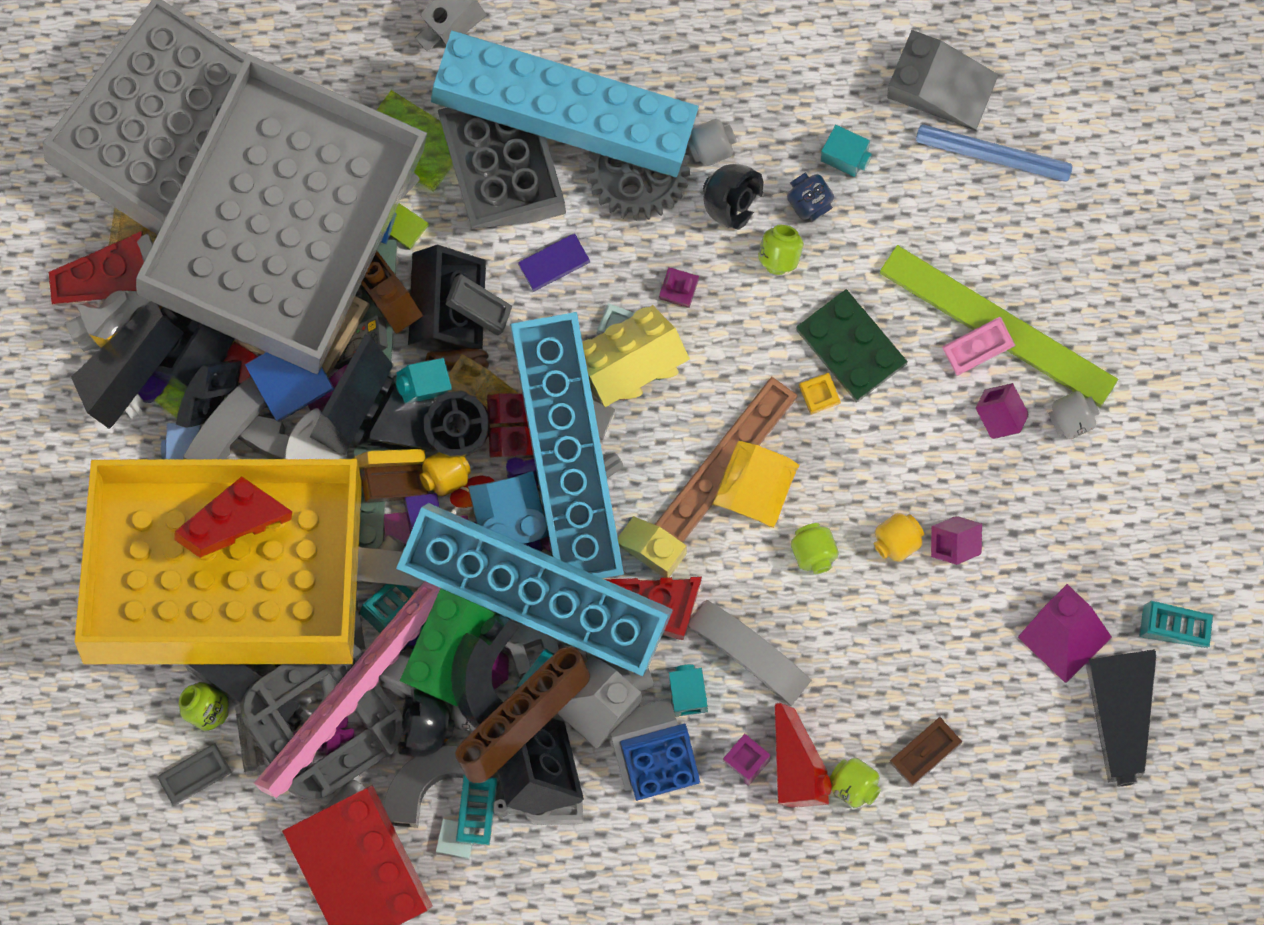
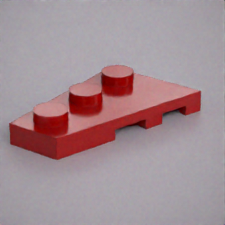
M143 231L48 272L52 304L102 300L116 291H137L136 278L144 263L137 241L144 235Z
M241 476L175 531L174 540L201 558L235 544L237 538L252 532L256 535L264 532L268 525L278 521L283 524L292 520L293 511Z
M672 577L660 578V580H638V578L604 579L673 609L663 635L684 640L702 577L672 580Z

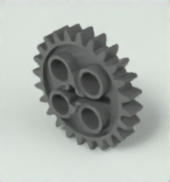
M589 151V158L592 162L586 163L587 171L592 172L587 175L588 183L595 184L591 188L592 194H601L599 197L600 205L610 202L609 213H613L619 208L621 210V218L623 219L628 212H633L634 221H637L639 213L644 212L646 218L650 220L652 210H655L662 216V206L665 204L673 209L674 201L672 197L682 199V191L679 188L688 187V180L684 177L690 176V168L684 165L689 163V155L684 154L677 178L668 175L664 180H656L652 175L657 171L644 168V178L653 190L649 193L644 186L639 171L633 169V164L625 162L621 167H613L609 162L614 158ZM628 185H635L639 188V191L635 194H627L623 189Z

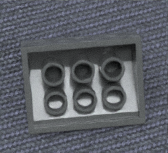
M448 107L438 110L471 229L533 223L566 214L565 200L546 137Z

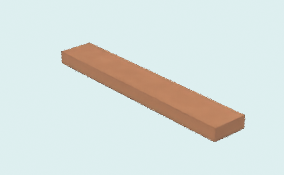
M771 377L654 525L661 527L683 543L712 507L719 484L736 443L743 441L760 446L797 399L798 395L774 377Z

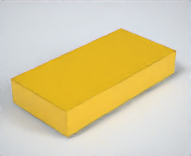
M410 449L367 451L354 456L352 459H357L359 470L367 467L418 465L423 463L426 458L425 450Z

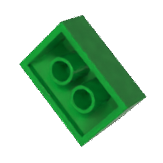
M440 589L400 678V682L457 706L451 683L452 664L457 648L466 633L479 637L482 626L497 613L444 589Z

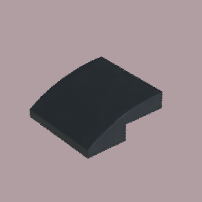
M236 359L203 365L185 391L175 425L188 428L204 424L223 402L224 395L230 394L238 387L242 361Z

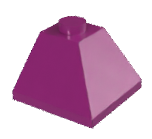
M1066 584L1042 608L1018 638L1061 680L1067 683L1112 636L1093 608Z

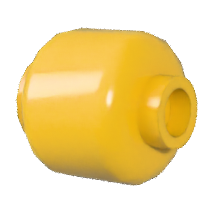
M438 452L426 458L423 462V473L420 474V480L428 492L433 490L434 493L443 497L465 486L471 470L465 457H450Z
M895 513L876 527L875 536L877 541L873 544L882 558L890 557L896 562H901L921 548L923 543L921 537L924 536V531L911 514L906 516L902 513Z

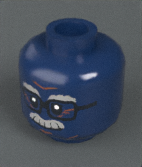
M805 172L790 182L793 188L788 192L787 200L800 219L806 220L809 218L813 222L833 208L831 203L834 200V194L821 175L814 174L809 177Z

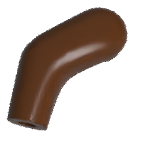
M477 348L430 351L425 358V361L444 358L448 372L472 365L473 371L480 373L489 367L487 351Z

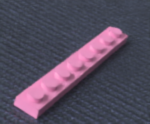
M424 581L254 782L262 792L277 798L291 787L293 778L302 768H305L312 762L315 756L314 753L319 747L334 736L336 727L345 717L355 711L358 705L357 702L362 696L376 686L379 676L383 671L395 663L405 645L419 635L422 629L421 626L426 622L437 595L442 588Z

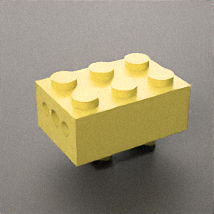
M654 305L639 309L631 318L622 323L613 324L599 336L582 342L591 392L604 407L617 400L625 401L641 396L643 394L642 386L654 379L660 381L676 376L679 373L677 366L690 360L676 328Z

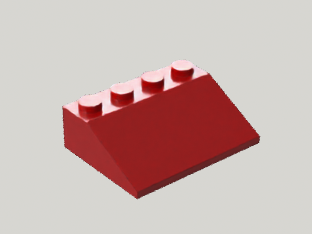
M373 785L282 830L328 925H400L433 907Z

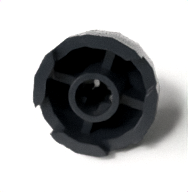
M741 164L724 165L706 179L703 185V200L706 212L713 220L724 227L736 230L743 228L754 213L748 211V208L756 198V195L760 197L763 195L764 181L762 174L751 167Z
M450 391L438 396L435 399L436 401L430 406L428 413L424 416V432L429 443L440 453L450 457H466L477 452L486 443L490 434V417L486 407L475 396L463 391Z
M411 689L412 697H406L402 710L404 720L402 721L403 735L406 736L404 742H399L398 752L400 755L410 757H425L438 751L445 739L452 738L454 720L449 719L448 707L443 700L418 689Z

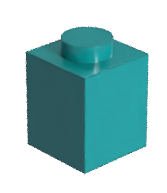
M835 124L821 151V162L855 177L859 169L865 171L871 160L872 153L868 152L870 140Z
M444 358L410 364L396 372V386L399 394L403 397L404 404L437 398L452 390Z
M693 664L677 666L674 672H669L675 716L707 713L708 705L702 668H695Z

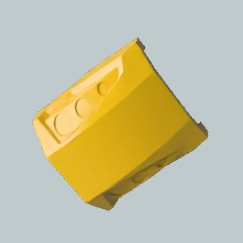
M738 441L722 476L712 505L729 509L774 528L800 464L761 446Z

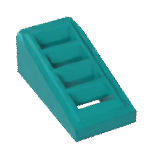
M385 584L362 604L360 615L381 633L414 593L404 585ZM395 587L408 598L405 602L393 591ZM385 597L398 607L395 611L383 601ZM377 606L387 616V618H385L375 607Z
M1150 601L1143 605L1139 637L1208 648L1210 647L1213 615ZM1157 614H1160L1158 628H1156ZM1168 616H1173L1171 631L1166 630ZM1182 618L1187 619L1185 634L1180 633ZM1195 620L1204 621L1203 632L1200 623L1199 637L1193 636Z
M463 775L456 835L457 843L490 846L494 802L496 801L498 786L497 778L490 777L485 782L473 783ZM470 789L489 791L488 797L470 795ZM469 802L487 804V809L469 808L468 804ZM467 814L486 816L485 822L466 820ZM465 827L484 829V835L464 833Z

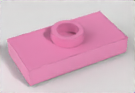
M998 317L942 348L956 375L959 376L1016 345L1002 318Z

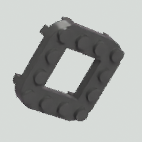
M355 644L353 664H282L254 682L247 689L240 702L242 720L269 763L275 759L294 736L277 709L328 674L338 684L361 657L360 654L362 652ZM379 683L362 696L357 702L358 705L355 709V713L366 729L315 764L311 762L308 766L302 768L293 778V783L288 789L289 792L303 800L327 797L386 756L391 755L399 747L398 744L403 730V716L399 709H395Z

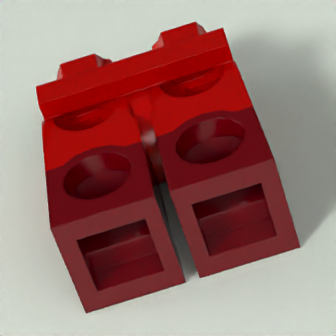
M487 394V412L490 417V424L523 422V426L490 428L489 457L533 455L523 394Z

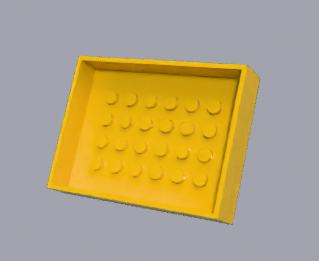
M357 459L91 460L74 641L83 664H353L362 489ZM241 476L293 511L292 520L283 524L278 521L268 525L264 532L256 535L252 532L237 538L235 544L201 558L174 540L175 531Z

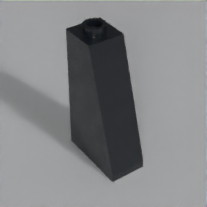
M150 301L71 376L84 408L90 416L108 429L116 423L184 334L178 321L181 318L179 313Z
M1155 649L1089 659L1086 664L1108 783L1117 781L1118 787L1137 784V778H1141L1145 773L1156 665Z
M183 664L190 673L203 682L217 688L239 707L247 689L254 682L262 678L245 664ZM290 699L277 710L292 733H294L303 720V717L300 715L303 709L297 702Z

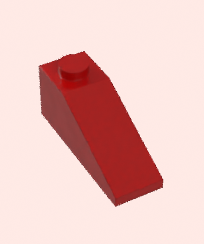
M776 703L778 804L790 808L828 805V795L831 793L832 784L822 759L795 708L782 703Z

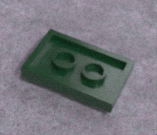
M847 289L796 327V331L856 403L908 363L905 357Z

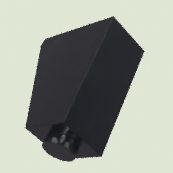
M396 374L393 376L394 379L385 396L383 395L378 403L379 407L371 422L368 421L364 429L365 433L358 446L380 450L422 449L427 452L431 449V444L424 432V416L428 413L435 398L404 404L403 397L397 390Z

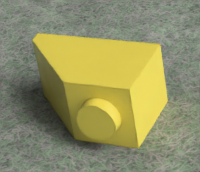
M634 516L618 536V543L622 549L664 578L672 575L687 554V545L661 527Z

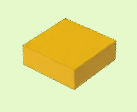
M829 373L801 382L798 385L810 415L841 404Z

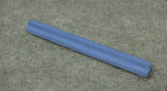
M920 125L916 136V141L921 144L1065 182L1070 179L1072 164L927 125Z

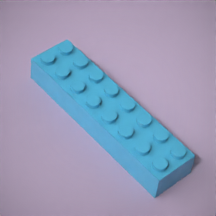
M451 30L433 84L431 103L676 178L699 106L453 30Z
M577 312L512 323L510 328L543 511L547 524L551 555L600 578L623 575L624 571Z
M430 503L421 507L396 568L640 676H643L648 670L673 611L669 607Z

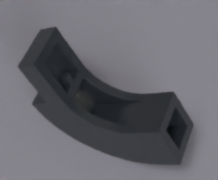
M497 614L485 622L479 637L468 633L464 635L452 664L451 683L456 704L462 715L474 728H477L503 703L495 693L492 685V668L499 653L519 628L510 619Z

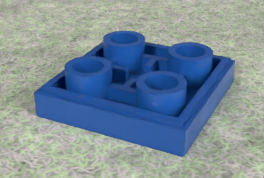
M267 352L245 364L277 422L282 421L335 390L323 367H321L317 375Z
M686 723L620 741L636 801L701 783Z

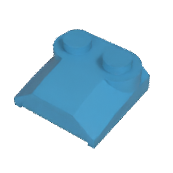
M533 471L491 483L468 486L476 524L522 544L548 536L546 519L542 512Z

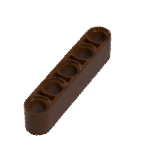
M565 647L558 650L460 743L455 755L469 781L481 783L492 777L587 685L590 674L580 652L576 648Z

